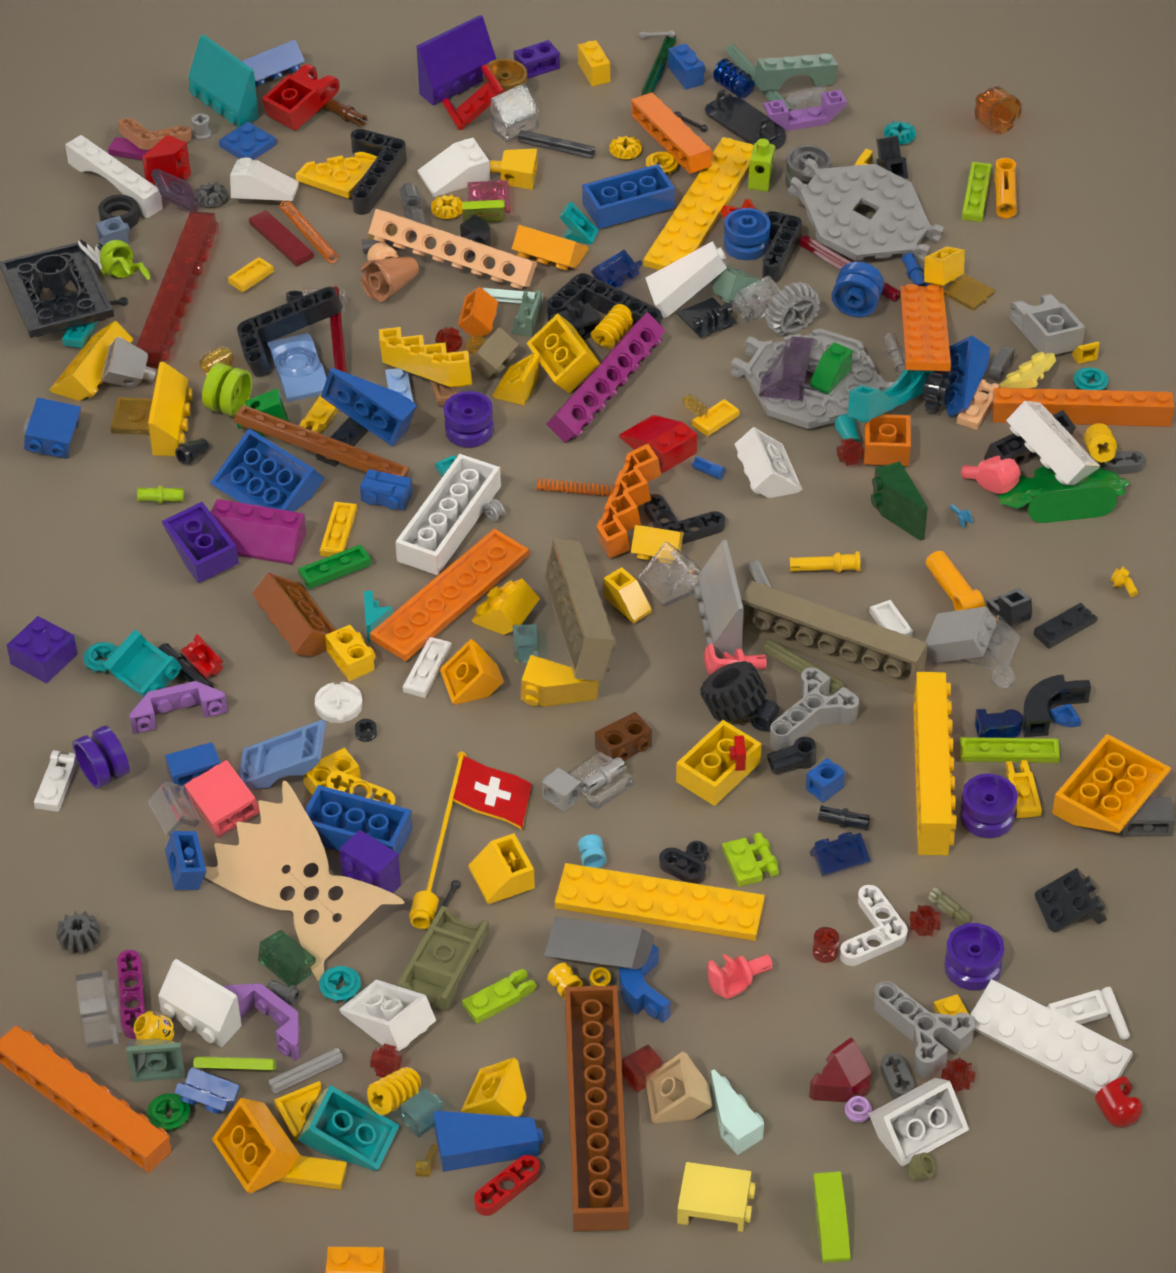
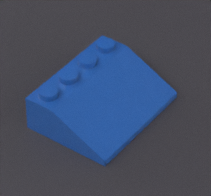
M248 429L210 484L239 503L294 512L314 495L324 481V478L311 466L253 430Z

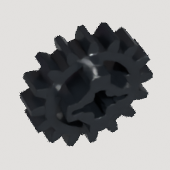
M934 371L932 374H928L923 387L922 398L926 400L924 404L926 412L936 414L941 404L945 405L951 388V379H948V371Z

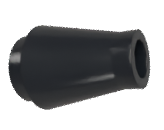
M205 438L179 444L175 450L176 458L181 464H191L209 449V444Z

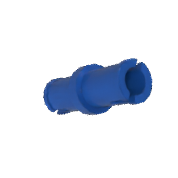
M906 253L902 257V262L907 269L906 274L908 278L917 286H928V282H924V270L918 264L914 253L912 255L911 253Z

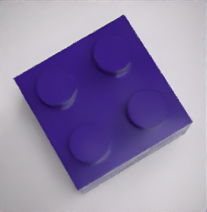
M39 616L6 645L11 665L46 684L78 655L74 635Z
M359 830L340 848L342 876L374 885L391 893H394L401 886L399 854L363 831Z

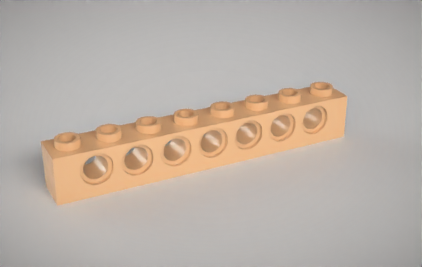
M380 209L375 210L368 232L375 235L374 240L386 243V240L394 242L393 246L404 250L406 246L413 248L412 252L421 256H425V253L433 255V260L442 263L445 260L451 261V266L459 269H464V266L472 268L471 273L480 276L487 273L491 275L490 279L503 283V279L510 281V286L522 289L523 286L530 287L537 266V262ZM395 224L397 226V233L392 236L390 228ZM412 231H415L417 239L412 243L409 235ZM434 237L436 246L431 249L429 247V240ZM451 244H454L456 252L451 256L448 253V248ZM470 251H474L476 255L473 262H469L467 257ZM492 257L495 260V266L489 269L487 261ZM513 264L515 272L509 276L507 274V267Z

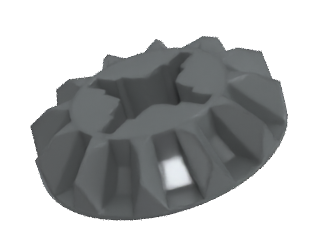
M208 182L207 185H200V188L195 189L194 197L195 201L201 206L215 207L224 203L228 194L224 185H218L217 182L214 184Z

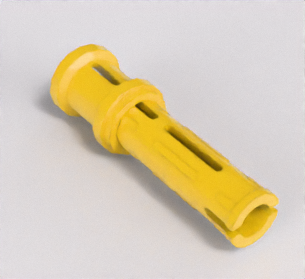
M856 551L855 554H840V552H836L834 556L790 557V572L834 570L837 573H841L842 570H856V572H860V552Z

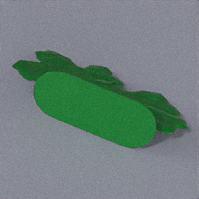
M1042 466L1034 471L1033 478L1020 475L1016 486L1007 493H1002L998 498L1002 505H1009L1015 508H1021L1029 503V516L1038 523L1097 518L1107 515L1114 509L1117 503V496L1123 495L1126 492L1125 486L1131 483L1125 478H1120L1117 473L1099 467L1077 484L1063 485L1056 479V473L1051 468L1048 469Z

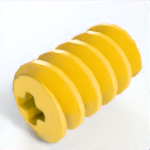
M622 304L615 305L591 332L594 342L605 349H613L633 326L632 313L629 308Z
M1102 423L1091 425L1084 434V442L1091 457L1098 462L1110 461L1115 457L1117 443L1110 428Z
M404 1067L370 1084L367 1088V1098L372 1110L377 1114L386 1115L413 1101L418 1096L421 1085L419 1074L412 1068Z

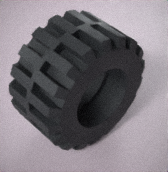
M738 661L719 668L708 676L700 688V695L714 719L720 722L722 720L726 722L734 721L748 715L762 704L767 694V689L756 668L751 662Z

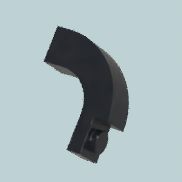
M1064 674L1046 678L1033 686L1024 702L1022 715L1024 737L1048 736L1051 721L1048 710L1060 705L1089 703L1090 681H1065Z

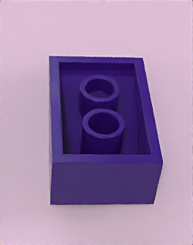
M203 502L162 521V525L186 568L197 583L203 582L239 564L236 545Z

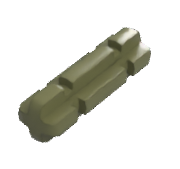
M934 887L929 891L928 899L934 904L938 903L937 907L950 918H956V923L961 926L970 922L971 914L964 909L961 910L962 907L948 895H943L944 892Z

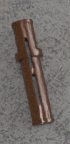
M330 99L323 106L341 116L344 121H351L359 127H363L366 124L361 119L367 121V116L355 111V108L352 106H346L334 99Z

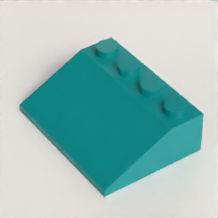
M204 34L201 35L188 76L190 93L238 128L246 122L252 123L258 120L254 70Z

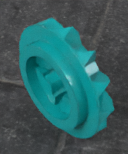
M901 120L900 122L892 121L891 124H886L884 137L896 135L899 138V144H908L916 137L915 126L910 125L909 122L903 123Z
M1093 367L1079 369L1073 377V383L1078 390H1106L1109 382L1105 372Z
M109 642L91 645L83 655L86 668L92 669L94 673L102 671L105 674L107 669L104 667L106 661L99 660L98 655L108 660L118 649V646Z
M336 966L330 968L320 978V992L324 994L325 999L330 998L334 1003L338 1000L347 1002L348 998L355 997L358 990H361L360 976L350 967ZM343 979L344 986L337 990L336 985H339Z

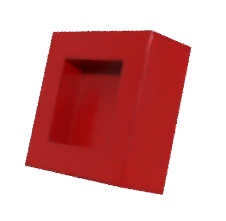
M744 735L734 736V746H729L730 761L735 762V771L746 770Z

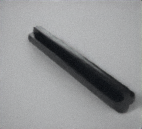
M521 130L518 134V141L588 158H593L595 155V147L524 130Z

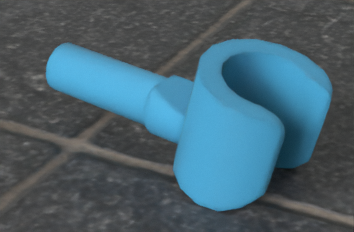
M954 504L950 505V509L957 514L961 527H966L965 523L967 522L974 523L970 510L962 511Z

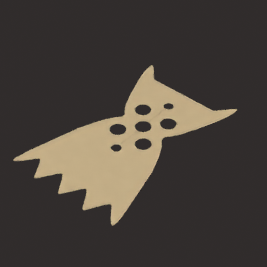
M283 780V802L273 803L260 800L258 804L261 823L237 822L239 845L215 843L218 866L206 867L204 877L251 902L277 910L292 911L294 913V926L299 942L313 974L320 981L324 973V961L380 905L404 904L405 902L399 896L374 885L345 876L330 875L327 856L319 834L288 782ZM309 863H315L319 868L318 873L314 877H306L304 875L305 866ZM289 865L291 867L290 873H282V867ZM286 886H291L295 889L294 897L288 901L282 900L280 897L281 890ZM310 886H315L319 889L318 897L312 901L306 900L304 891ZM334 886H340L343 889V896L336 901L329 899V890ZM311 909L317 910L319 912L318 921L314 924H307L304 920L306 912ZM337 913L341 914L342 919L339 922H334L333 916Z

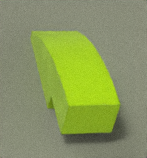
M841 1171L813 1173L816 1222L822 1262L850 1261L848 1223Z

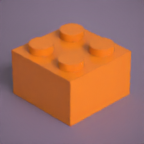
M882 414L871 419L869 422H865L864 464L888 465L901 461L903 466H909L911 449L910 415Z

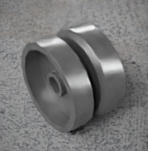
M802 145L789 151L786 157V186L790 188V181L793 177L798 178L802 182L803 187H806L813 179L802 175L808 158L814 160L820 169L831 168L832 160L828 151L814 145Z

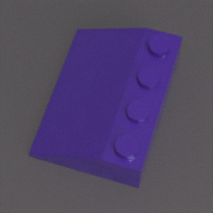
M482 15L416 46L419 94L434 106L446 98H451L483 82L481 67L490 61L496 60V56Z

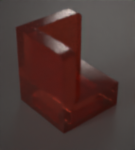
M648 1044L622 1059V1075L634 1090L639 1092L646 1088V1075L662 1067L663 1061Z

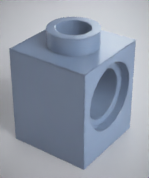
M120 216L96 223L98 240L101 245L104 246L111 240H122L129 244L128 235L131 234L130 228L127 223L122 221Z

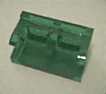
M282 930L262 940L259 945L258 961L288 986H297L312 975V972L306 969L315 964L316 958Z

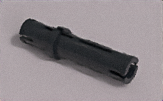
M163 643L159 646L158 649L177 660L182 667L179 673L188 682L197 681L214 688V684L193 667L182 653H177L168 643Z

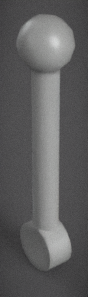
M674 30L655 33L643 31L639 33L641 39L655 36H669L673 38L676 35Z

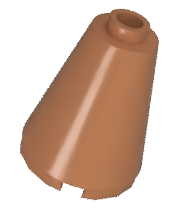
M412 257L370 260L361 267L360 272L363 271V278H360L362 287L371 299L376 298L377 302L386 301L418 275L419 264Z

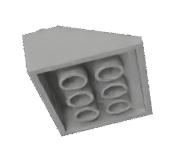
M722 540L698 575V586H694L695 599L700 600V603H698L699 617L704 618L702 620L703 634L708 635L706 637V647L709 644H713L715 656L719 659H723L724 652L734 657L735 649H742L743 631L741 596L727 540Z

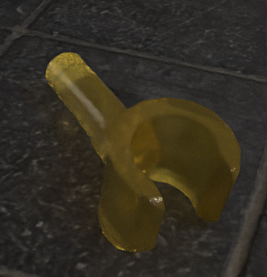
M436 1144L431 1145L425 1160H416V1176L428 1177L431 1175V1163L438 1148Z

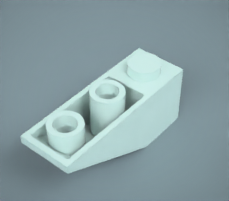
M715 1069L712 1070L711 1091L720 1135L738 1155L763 1139L764 1121L757 1112L754 1113L748 1107L745 1098L741 1094H736L726 1077H721Z

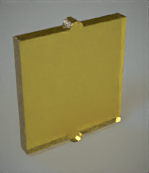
M966 274L956 282L954 281L944 291L945 296L972 311L976 310L980 305L986 304L987 300L995 294L994 289Z

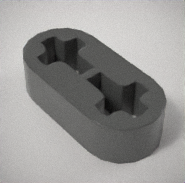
M1007 346L1001 348L991 364L988 374L989 378L998 381L1003 378L1013 361L1015 349Z
M1138 451L1116 452L1113 459L1102 462V468L1117 474L1138 473L1144 468L1145 456Z
M896 1053L886 1054L881 1060L880 1071L891 1097L896 1099L913 1090L914 1081L902 1056ZM892 1064L894 1067H897V1073H894L893 1068L888 1065ZM898 1082L901 1083L903 1088H906L905 1091H902L899 1087L897 1088Z

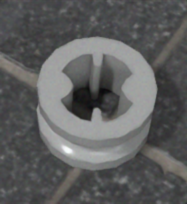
M492 499L483 506L486 517L492 522H496L499 518L505 516V509L497 499Z

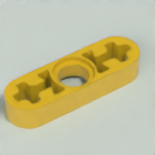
M340 771L330 773L325 781V787L343 792L347 789V785L352 783L348 790L350 794H354L353 789L360 786L366 790L367 795L365 798H370L373 791L375 792L373 800L381 799L384 796L387 803L395 804V796L391 791ZM337 778L340 780V784L343 786H339L338 789H335L333 787L334 783L330 781H335V779Z

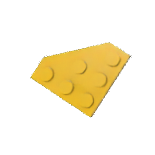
M358 152L355 153L354 157L343 158L342 155L327 158V162L323 163L307 162L296 173V180L349 199L352 196V191L377 156Z

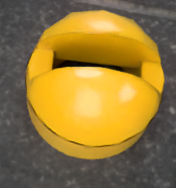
M603 967L593 969L589 977L591 986H608L611 980L610 972ZM602 977L605 978L602 982L597 983Z

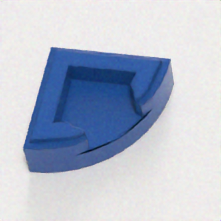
M1071 704L1048 710L1050 719L1061 726H1081V719Z

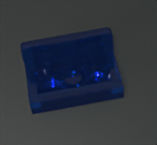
M624 249L594 267L591 273L595 278L615 288H619L626 279L632 280L640 274L639 269L643 262L639 260L635 263Z

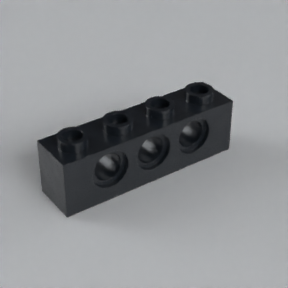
M1062 410L1054 414L1053 417L1072 435L1076 427L1065 411ZM1013 433L991 443L984 459L987 460L1000 456L1001 460L1014 459L1016 464L1019 465L1039 455L1036 452L1033 453L1025 446L1026 441L1021 436L1018 437Z

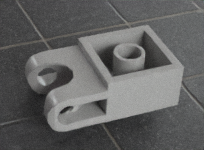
M1046 294L1040 296L1039 306L1028 305L1022 300L1011 302L1009 316L1012 322L1038 352H1044V354L1054 353V355L1074 351L1083 344L1085 326L1064 303L1060 304L1053 295Z

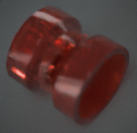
M831 927L817 929L814 933L812 954L819 962H832L838 956L839 934Z

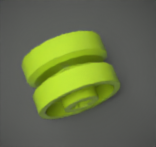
M224 363L213 365L207 374L202 390L203 406L208 410L221 411L225 415L235 417L239 409L250 399L252 391L251 373L241 368L233 369L231 365Z

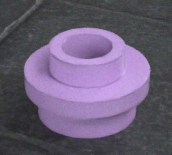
M855 1096L846 1103L845 1115L849 1120L860 1123L870 1118L869 1113L872 1112V1107L866 1098Z

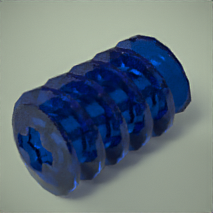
M723 58L716 64L713 78L717 83H720L721 86L735 94L738 98H746L751 94L755 87V81L752 80L750 74L746 73L739 66H735L727 58Z

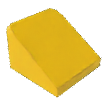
M1099 341L1078 346L1072 352V357L1076 363L1081 364L1097 360L1100 346Z

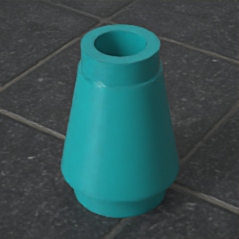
M842 414L835 420L836 431L849 447L858 446L861 443L855 418L848 417V414Z

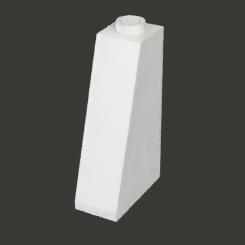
M713 241L645 278L654 304L661 311L664 319L727 268L724 259L727 257L721 247L717 248Z

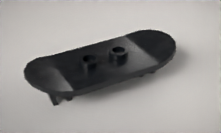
M725 89L719 91L716 100L711 101L705 107L707 116L749 144L754 145L759 139H767L769 144L775 145V150L784 145L786 135L780 125L743 99L732 97L731 93L725 95Z

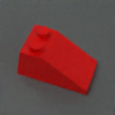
M652 415L619 434V438L634 450L649 444L658 457L662 473L697 453V433L681 421Z

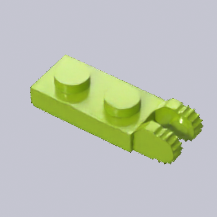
M520 969L511 973L508 978L506 977L463 999L462 1006L474 1022L478 1024L520 1002V999L531 994L537 985L534 980L523 982L528 977V973L525 969Z

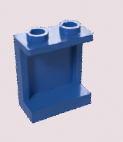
M37 397L25 433L24 450L67 459L75 429L78 428L80 423L81 406Z

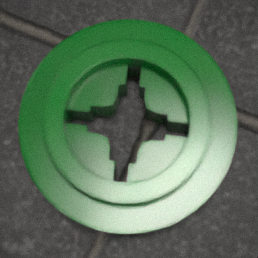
M174 1093L162 1094L150 1102L147 1108V1118L156 1128L161 1127L169 1132L174 1128L181 1129L182 1124L188 1122L190 1113L189 1103L181 1101V1095ZM170 1106L172 1114L170 1119H167L165 1114L167 1107Z

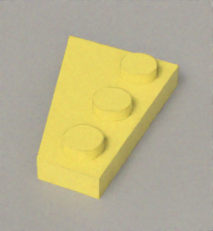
M1038 352L1032 355L1030 361L1019 365L1017 371L1009 373L1006 376L1007 379L1000 383V387H1036L1038 385L1037 379H1043V373L1049 371L1056 362L1054 353L1044 354V352Z

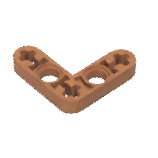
M123 118L118 121L119 133L143 150L151 149L167 134L184 142L192 140V129L187 126H176L150 132L134 119Z

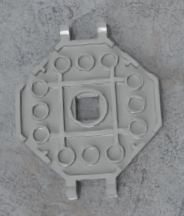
M808 158L802 175L813 179L806 187H803L802 182L796 177H793L790 181L791 186L787 190V194L800 198L802 204H805L807 217L811 226L815 228V236L818 242L855 261L863 260L864 257L874 256L877 259L891 257L892 254L901 253L904 256L906 253H911V255L914 253L916 260L924 263L930 246L926 244L918 245L920 241L926 236L931 241L938 243L942 237L941 233L945 227L938 224L930 225L912 183L876 164L820 169L814 160ZM858 204H866L874 208L876 213L869 219L853 210Z
M824 329L812 330V334L801 336L799 333L783 337V341L775 343L771 340L761 342L749 336L745 342V345L748 346L745 355L753 356L751 361L745 363L738 358H734L731 362V366L734 367L731 371V376L741 377L745 375L767 416L806 429L834 423L840 415L848 414L850 390L863 385L884 391L894 383L884 381L881 375L877 374L876 366L870 356L864 352V346L861 341ZM836 342L853 350L852 370L828 395L810 387L809 384L802 380L808 371L815 372L822 354Z

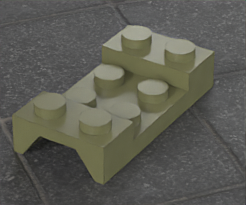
M441 906L401 976L398 986L426 995L430 1006L447 1011L457 993V985L475 952H480L489 935V921L483 920L473 925L456 919L447 907Z

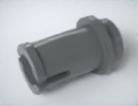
M271 979L266 986L271 988L270 991L288 1005H295L300 998L301 992L295 985L287 986Z

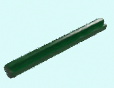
M676 35L673 38L665 36L643 85L641 96L654 92L668 60V48L674 47Z

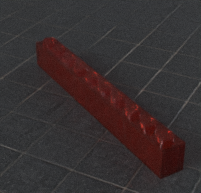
M190 211L136 345V347L148 354L146 366L150 368H159L160 362L169 360L170 348L175 345L176 333L181 329L182 317L186 316L187 305L192 301L193 289L197 288L198 276H201L203 273V264L208 260L209 248L213 247L214 236L219 231V223L216 222L215 213Z

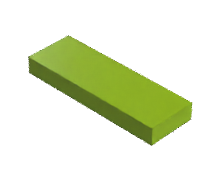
M195 1057L193 1068L277 1070V1060L265 1058Z

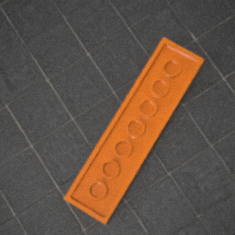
M915 284L900 286L905 370L950 371L951 360L943 287L938 285L917 286Z
M494 528L370 632V639L406 662L426 644L430 637L434 638L529 557V549Z

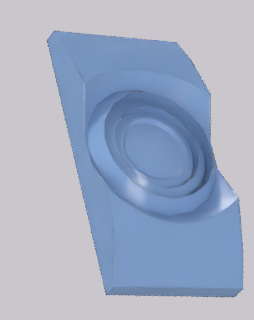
M309 333L266 343L287 402L321 395L327 378L323 365L319 361L314 341Z
M320 720L244 748L239 777L247 788H270L279 778L301 776L314 768L321 760L326 722Z

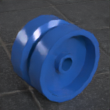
M742 208L730 212L725 217L723 246L725 251L731 257L738 260L749 261L764 256L770 245L771 222L769 217L764 212L752 208Z
M865 262L847 263L841 268L831 293L832 302L838 310L848 316H868L875 311L884 287V278L880 271Z

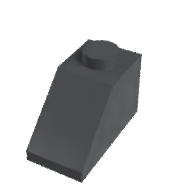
M1149 797L1121 831L1122 837L1172 836L1175 824L1172 798Z

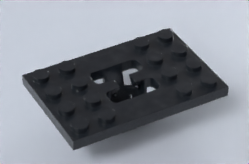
M78 242L0 261V269L30 338L41 337L48 333L60 332L68 328L114 317L113 308L90 259L81 249ZM71 279L78 292L65 294L63 286ZM41 286L53 290L54 296L52 299L44 301L39 299Z

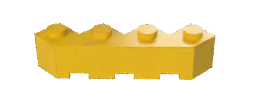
M401 327L379 329L383 363L449 387L472 385L468 351L447 353L446 343L424 345L423 335L402 337Z

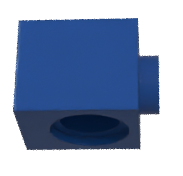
M826 758L806 774V790L824 803L844 788L845 771L840 765Z

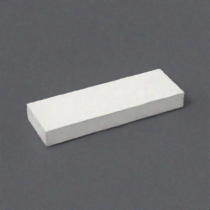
M433 637L427 640L403 685L404 693L426 698L440 668L452 649L451 642Z

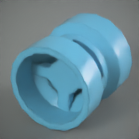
M586 835L578 841V849L582 854V866L601 868L605 865L607 858L600 836Z

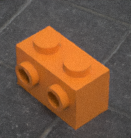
M479 286L465 296L458 326L475 340H478L483 335L487 336L493 329L492 324L497 314L498 301Z

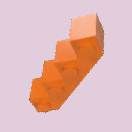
M649 444L627 453L625 465L619 472L614 484L613 493L609 496L604 507L602 519H599L596 526L600 545L609 559L630 550L627 531L635 528V525H641L638 506L651 501L648 482L661 476L658 457Z

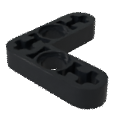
M651 494V501L644 503L645 513L654 528L684 532L682 544L721 533L725 529V516L718 511L678 521L661 495ZM667 518L669 521L663 523L658 521V519ZM695 526L698 527L699 530L690 531L688 528Z

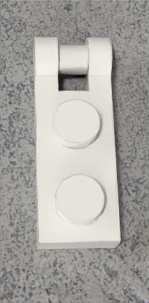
M52 751L50 763L34 800L35 809L59 812L78 764L74 753L70 752L67 755L62 754L61 751ZM60 763L66 764V766L60 767Z

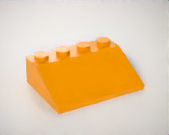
M1106 734L1055 794L1052 814L1075 826L1120 833L1170 773L1171 767Z

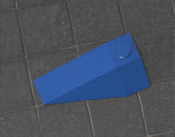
M973 335L949 346L951 368L948 371V379H951V388L945 404L948 416L950 417L968 409L988 367L990 347Z

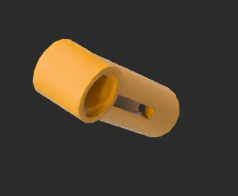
M1010 158L998 159L995 164L996 214L1003 219L1012 218L1017 212L1016 162Z
M936 551L926 559V567L952 600L955 611L985 607L980 591L971 588L945 552Z

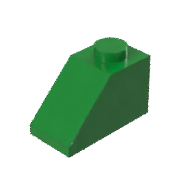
M834 342L822 354L810 381V387L829 395L852 370L853 350Z

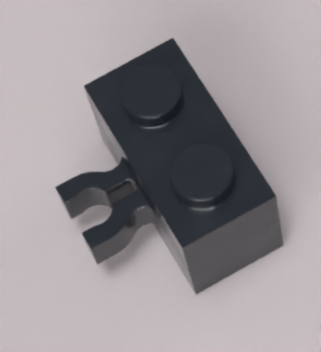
M581 300L577 301V307L572 308L568 304L566 305V311L558 313L573 325L583 340L591 338V332L601 321V318L590 303L583 304Z

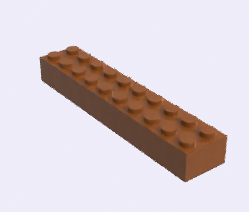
M618 986L565 987L573 1232L629 1230Z

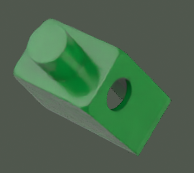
M278 388L248 399L245 402V406L289 422ZM236 423L238 429L244 428L241 424ZM252 429L254 432L258 433L262 437H265V435H263L261 432Z

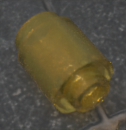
M221 345L203 355V358L200 359L201 368L208 374L216 363L232 365L233 354L228 347L225 348Z

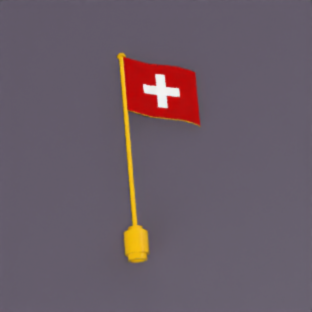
M463 751L457 754L459 759L427 888L424 891L417 892L413 898L409 914L412 926L418 929H427L432 924L436 915L439 899L431 892L453 801L474 812L508 822L522 830L532 788L530 782L516 775L468 758Z

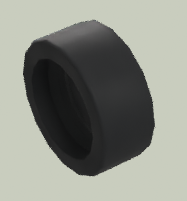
M118 194L109 196L101 201L98 206L100 222L117 217L109 214L118 210L128 211V213L120 215V218L124 223L128 224L130 229L139 221L137 202L128 195Z

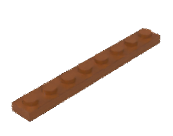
M243 405L235 414L234 422L241 424L244 428L254 429L265 436L275 437L284 443L299 446L305 451L320 454L326 459L336 460L347 467L357 468L366 473L368 469L403 477L408 475L409 467L248 406Z

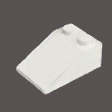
M474 138L452 144L417 170L418 175L433 197L490 181V162Z
M241 158L236 161L230 174L231 198L293 201L299 187V181L258 160Z
M377 979L339 1009L342 1015L381 1045L397 1051L406 1048L419 1034L424 1033L436 1021L426 995Z

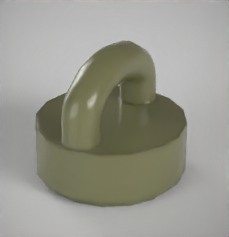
M925 1152L913 1155L908 1165V1177L912 1181L932 1179L935 1174V1164L932 1157Z

